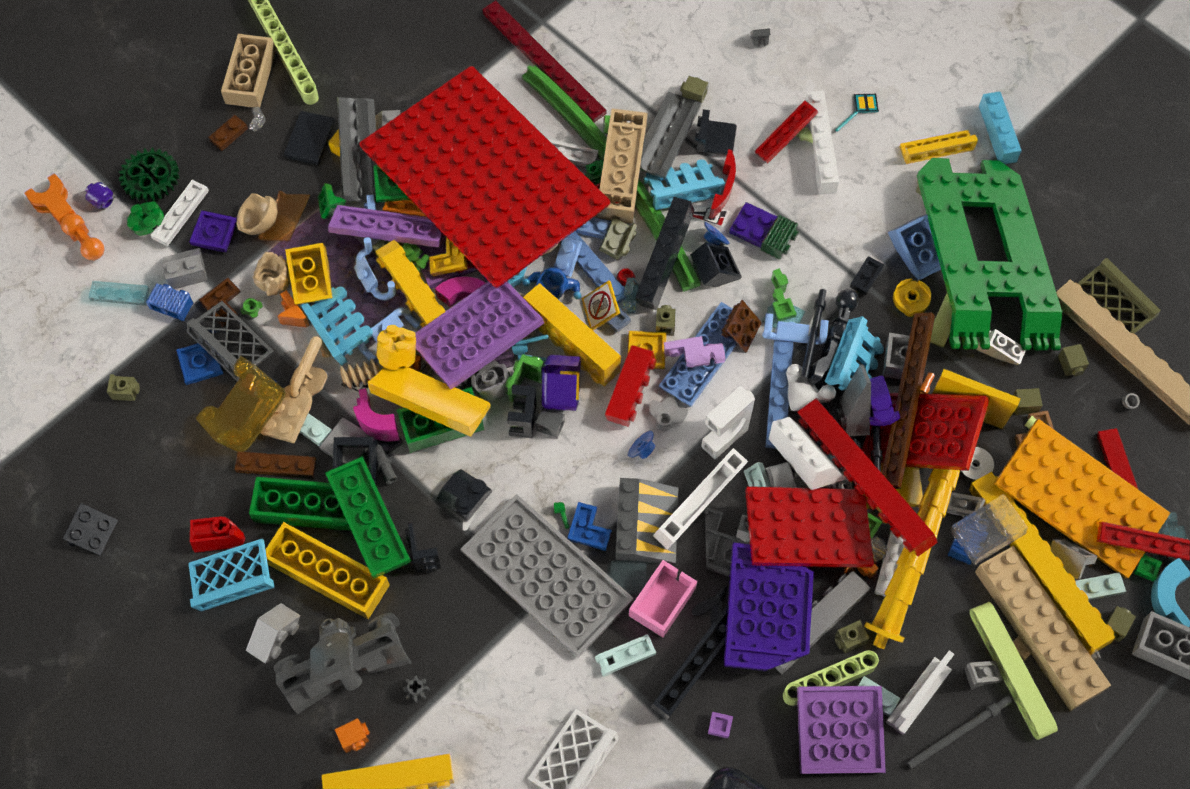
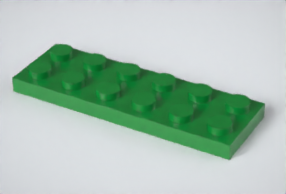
M363 457L326 472V476L372 578L375 579L410 563L411 560Z

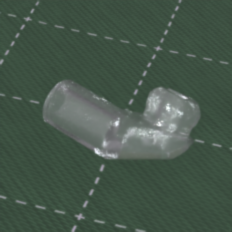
M254 107L252 109L254 118L249 127L252 131H257L262 128L266 119L261 109Z

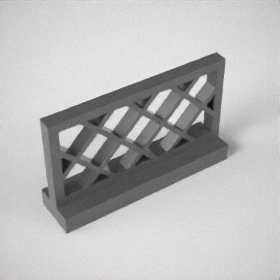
M223 301L196 320L192 318L187 322V333L238 382H241L247 373L274 354V350ZM222 308L227 313V317H215V312ZM204 320L213 321L212 328L203 327L200 323ZM215 321L226 322V329L214 328ZM228 323H237L240 326V330L228 329ZM214 333L226 334L225 340H217L214 337ZM228 334L239 335V342L227 341ZM242 335H250L253 338V343L241 342ZM227 345L239 346L238 353H230L227 350ZM241 346L252 347V354H242ZM255 348H263L266 353L255 355ZM240 358L252 359V363L245 367L240 363Z

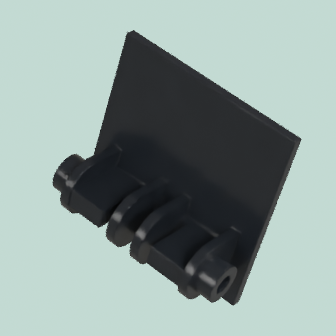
M80 503L63 540L68 541L67 544L71 546L77 545L101 556L118 520Z

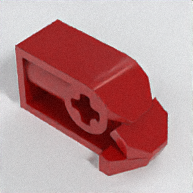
M226 517L190 520V544L194 553L235 548L243 545L246 539L244 533Z

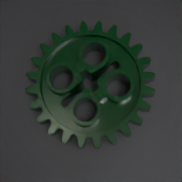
M144 148L143 153L137 151V156L130 154L132 159H125L127 165H121L123 169L119 171L121 186L127 195L130 194L132 199L136 197L138 201L144 198L145 202H148V199L151 198L155 202V197L157 196L159 199H162V194L168 196L167 191H174L172 185H178L176 179H180L178 175L180 171L176 160L173 159L172 155L169 156L167 151L162 153L161 149L155 152L154 148H151L150 152H147L146 148ZM140 165H142L148 173H145L144 169Z

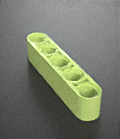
M864 651L791 682L783 692V700L788 705H797V698H791L788 695V691L794 690L797 692V687H807L808 682H813L816 686H842L868 675L876 668L879 658L873 651ZM863 659H870L873 665H865ZM849 666L853 668L854 674H848L844 667ZM826 675H833L836 681L829 682L826 679Z

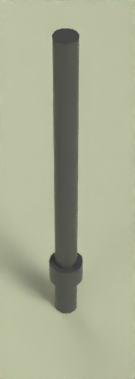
M1007 695L997 703H991L986 707L985 711L906 762L907 766L912 770L988 718H994L1001 713L1000 710L1013 702L1011 697Z

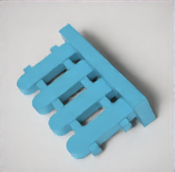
M702 159L698 160L696 167L693 168L688 163L680 164L678 171H674L671 167L665 179L646 173V177H644V183H648L651 188V197L654 196L653 207L655 210L670 207L673 197L697 202L714 198L715 194L723 195L725 182L723 178L715 177L711 171L713 169L712 164H708ZM699 173L702 180H698L695 174ZM682 176L685 183L681 184L678 177ZM666 180L669 187L664 188L661 181Z
M340 286L336 289L332 288L333 298L315 301V304L312 306L309 303H304L301 307L334 359L343 366L348 362L345 355L348 353L350 356L353 353L352 350L361 343H368V338L372 336L373 330L367 325L360 328L359 325L364 322V316L359 312L351 314L356 305L351 299L343 302L342 299L347 296V291L344 287ZM337 303L339 304V306H337L332 311L327 313L328 309H330ZM345 316L348 317L346 320H344V321H343L342 323H340L339 325H337V326L335 325V323H337L338 321H340V320H341L342 318H344ZM354 329L356 330L355 333L350 335L348 338L344 339L345 335H347Z
M863 316L848 320L825 382L830 386L839 384L838 388L840 390H846L852 379L850 375L853 376L859 367L856 359L864 365L869 378H872L868 371L878 367V362L874 355L882 354L884 351L880 338L878 336L874 337L867 331V320ZM862 343L869 349V352L862 347Z

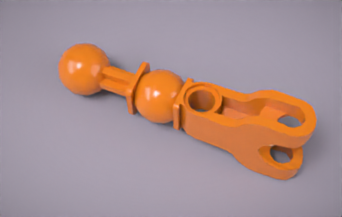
M55 173L47 178L50 182V187L47 191L37 193L30 188L24 192L37 212L50 213L61 225V229L65 234L70 236L74 242L78 240L81 243L80 251L83 257L95 261L103 256L105 251L103 242L88 235L89 230L83 218L77 215L67 203L68 191Z

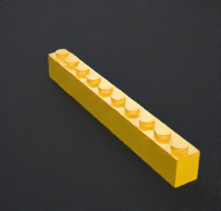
M991 471L972 482L969 488L970 493L975 497L986 500L982 509L1009 546L1016 548L1090 656L1109 645L1115 638L1113 629L1104 623L1099 610L1092 607L1086 593L1077 587L1074 577L1066 572L1062 561L1051 552L1048 542L1042 540L1039 536L1036 526L1030 524L1027 520L1024 510L1016 505L1014 498L994 485L998 476H995Z

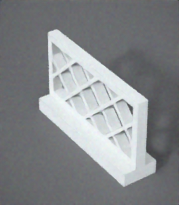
M949 650L941 661L934 657L888 718L887 724L904 735L952 669L946 665L954 656V653Z
M575 709L528 777V780L541 789H554V783L563 781L566 783V789H585L618 741L617 733ZM577 717L585 720V728L574 730L573 723ZM599 729L604 732L600 739L591 741L589 731ZM587 732L588 742L577 744L575 734ZM572 735L574 745L562 747L561 740L563 737ZM589 746V755L579 758L577 748ZM575 749L576 759L564 761L563 751ZM560 752L562 762L550 765V756ZM577 763V773L567 776L566 766ZM563 767L564 777L552 779L551 769ZM548 770L550 780L540 782L536 779L540 771Z

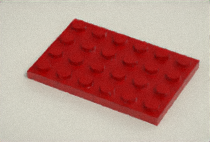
M889 393L892 407L895 411L898 393ZM920 394L905 467L969 471L988 407V397L977 395ZM870 424V435H866L862 451L871 460L873 425ZM892 424L881 426V450L883 452L881 463H884Z
M746 488L752 565L870 568L874 565L866 496H861L856 489Z

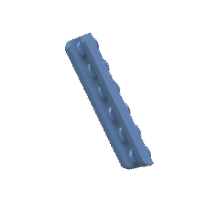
M721 302L695 337L702 336L704 346L706 344L722 343L726 361L737 346V343L731 336L725 338L721 335V329L727 324L726 320L729 319L728 316L733 308ZM683 353L658 387L691 407L723 363L715 364L713 359H710V365L686 367Z

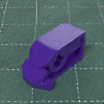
M883 375L869 378L871 381L870 409L873 417H869L870 424L873 426H886L899 420V411L894 412L891 397Z

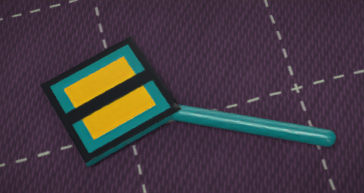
M876 93L854 94L856 111L839 125L835 131L838 132L858 113L879 112Z

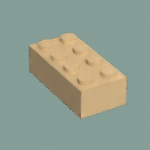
M244 34L237 35L221 90L225 104L260 108L276 53L272 38Z

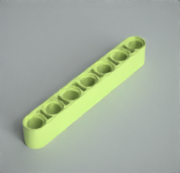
M987 602L970 609L971 619L993 661H996L1000 674L1035 739L1039 740L1057 732V724L993 604Z

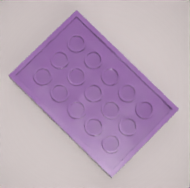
M488 281L415 333L416 351L442 381L452 389L544 324V320L508 282L495 288Z

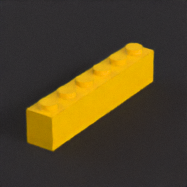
M450 753L322 775L323 789H429L428 787L437 786L438 789L450 787V784L454 783Z

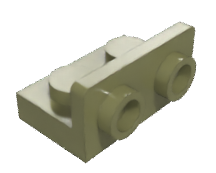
M614 217L608 226L599 250L616 260L626 256L630 250V241H633L637 232L635 229L637 224L633 223L629 226Z

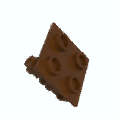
M741 300L740 303L733 306V310L728 316L729 319L726 320L727 324L721 329V335L725 338L731 336L740 348L747 353L762 322L748 305Z

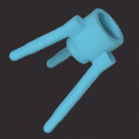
M540 335L520 340L512 346L513 356L518 355V359H520L522 354L525 355V352H528V343L547 339L549 335ZM536 356L545 362V357Z

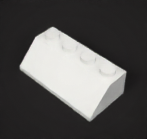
M787 417L772 422L769 440L811 490L845 480V476L794 420Z

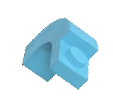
M1178 558L1157 576L1152 586L1151 602L1156 614L1190 627V620L1180 609L1175 599L1176 587L1190 577V571L1181 559Z

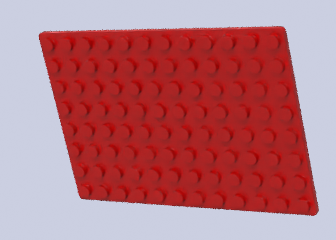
M473 66L465 69L360 142V148L495 288L503 285L610 205V200Z

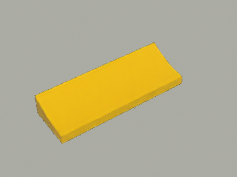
M405 366L399 367V370L383 367L375 377L367 382L370 393L470 437L491 407L488 401L455 387L450 389L446 383L409 367L405 368Z

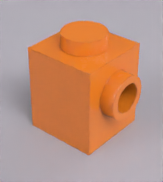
M358 718L335 729L346 753L351 750H360L366 746L365 743L369 742L367 735L370 732L365 722L361 724Z

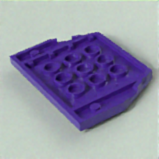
M732 544L724 666L767 671L807 656L810 653L814 572L802 566L752 565L750 544Z

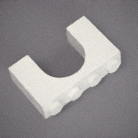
M741 385L706 415L705 424L712 431L702 439L701 447L714 459L718 458L748 431L755 398L751 391L744 389Z

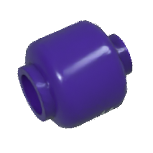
M102 182L91 183L85 189V199L97 209L108 208L114 200L113 192Z

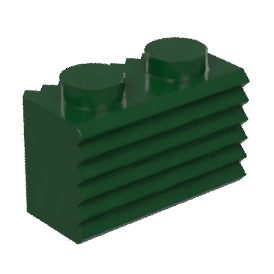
M778 215L762 242L761 251L778 259H781L783 254L787 255L791 248V245H789L791 240L795 241L799 234V231H797L798 223Z

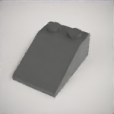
M859 365L839 400V408H836L837 420H840V426L849 436L870 435L871 381L864 365Z

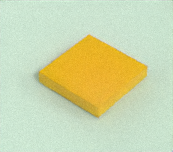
M629 331L628 352L631 345L651 350L656 359L654 369L665 370L664 342H666V333Z

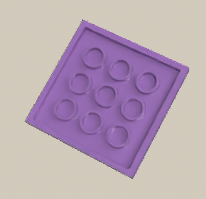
M882 686L797 687L800 774L886 773Z

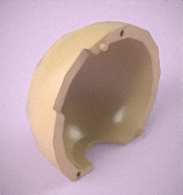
M251 193L238 212L236 222L238 230L249 235L262 234L268 231L275 223L278 213L275 200L270 196H265L264 198L258 194Z

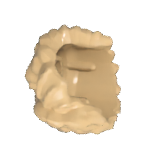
M265 252L256 264L257 267L253 275L254 283L262 291H265L267 296L281 294L288 289L291 283L287 260L283 259L282 256L278 257L273 252Z

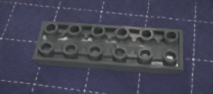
M668 91L644 138L640 165L641 171L663 179L666 178L702 106L701 102L687 99Z
M337 97L342 198L346 202H367V195L374 194L376 201L374 165L377 164L360 148V142L376 131L374 99Z

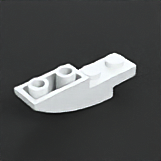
M998 330L989 331V350H982L979 342L980 337H976L978 341V348L976 350L1011 364L1019 365L1026 350H1022L1020 344Z

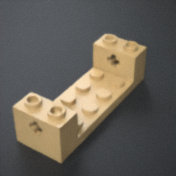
M611 109L599 189L610 200V205L598 213L597 218L611 221L615 217L624 223L633 224L648 113Z

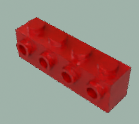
M631 345L605 412L607 421L627 427L630 426L631 422H634L637 411H635L637 404L640 405L643 399L642 391L649 384L650 370H653L656 365L653 351Z

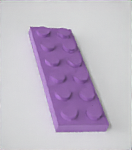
M337 205L328 226V233L369 237L375 240H395L396 242L428 247H439L443 233L428 217Z

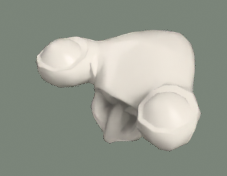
M792 364L788 367L786 375L788 379V402L791 410L799 411L815 398L820 403L830 402L835 398L836 390L833 386L825 385L818 390L815 385L800 380L801 366Z

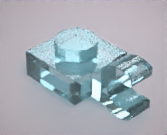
M1171 512L1164 522L1167 528L1162 530V534L1188 539L1184 525H1177L1176 512Z

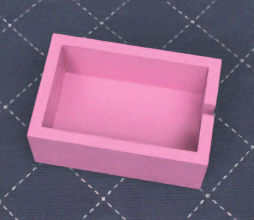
M662 560L629 609V617L662 638L674 623L697 586V581L683 572L679 576V581L676 580L678 569Z

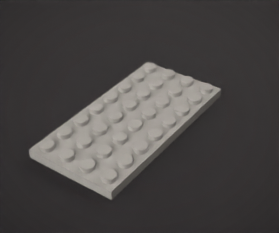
M517 494L461 548V552L577 658L634 601V598Z

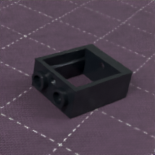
M334 437L332 470L343 465V448H369L368 469L376 485L377 440L373 437Z

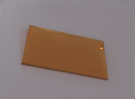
M279 191L275 201L278 211L275 223L268 231L259 234L258 238L268 241H290L310 195L285 194Z

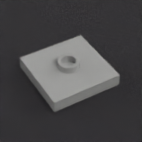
M342 417L319 448L324 453L333 457L334 437L370 436L361 428ZM343 448V464L362 457L368 448Z

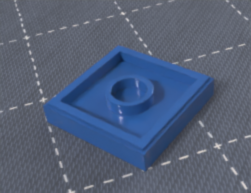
M198 343L176 350L186 385L224 374L222 366Z

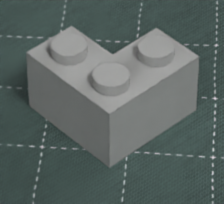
M280 603L258 618L246 651L265 664L271 659H276L281 653L282 649L280 647L286 637L290 634L294 635L298 630V622L301 615Z

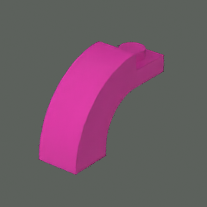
M455 277L438 285L435 288V293L440 301L451 308L456 302L463 300L486 283L473 277Z
M360 389V398H356L358 406H354L353 409L361 429L367 435L377 440H400L394 414L380 415L373 412L367 389Z

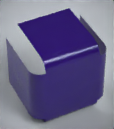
M549 355L546 358L542 369L541 404L544 408L577 410L579 400H576L577 375L560 374V371H579L580 392L581 361H579V356Z

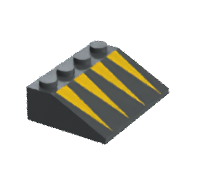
M620 478L616 561L661 563L664 560L669 564H676L677 540L667 550L653 535L678 509L677 487L638 478Z

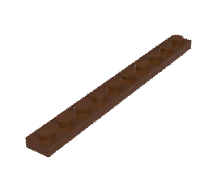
M932 312L914 314L895 406V411H899L900 419L892 423L882 470L884 477L895 489H901L935 320V315Z

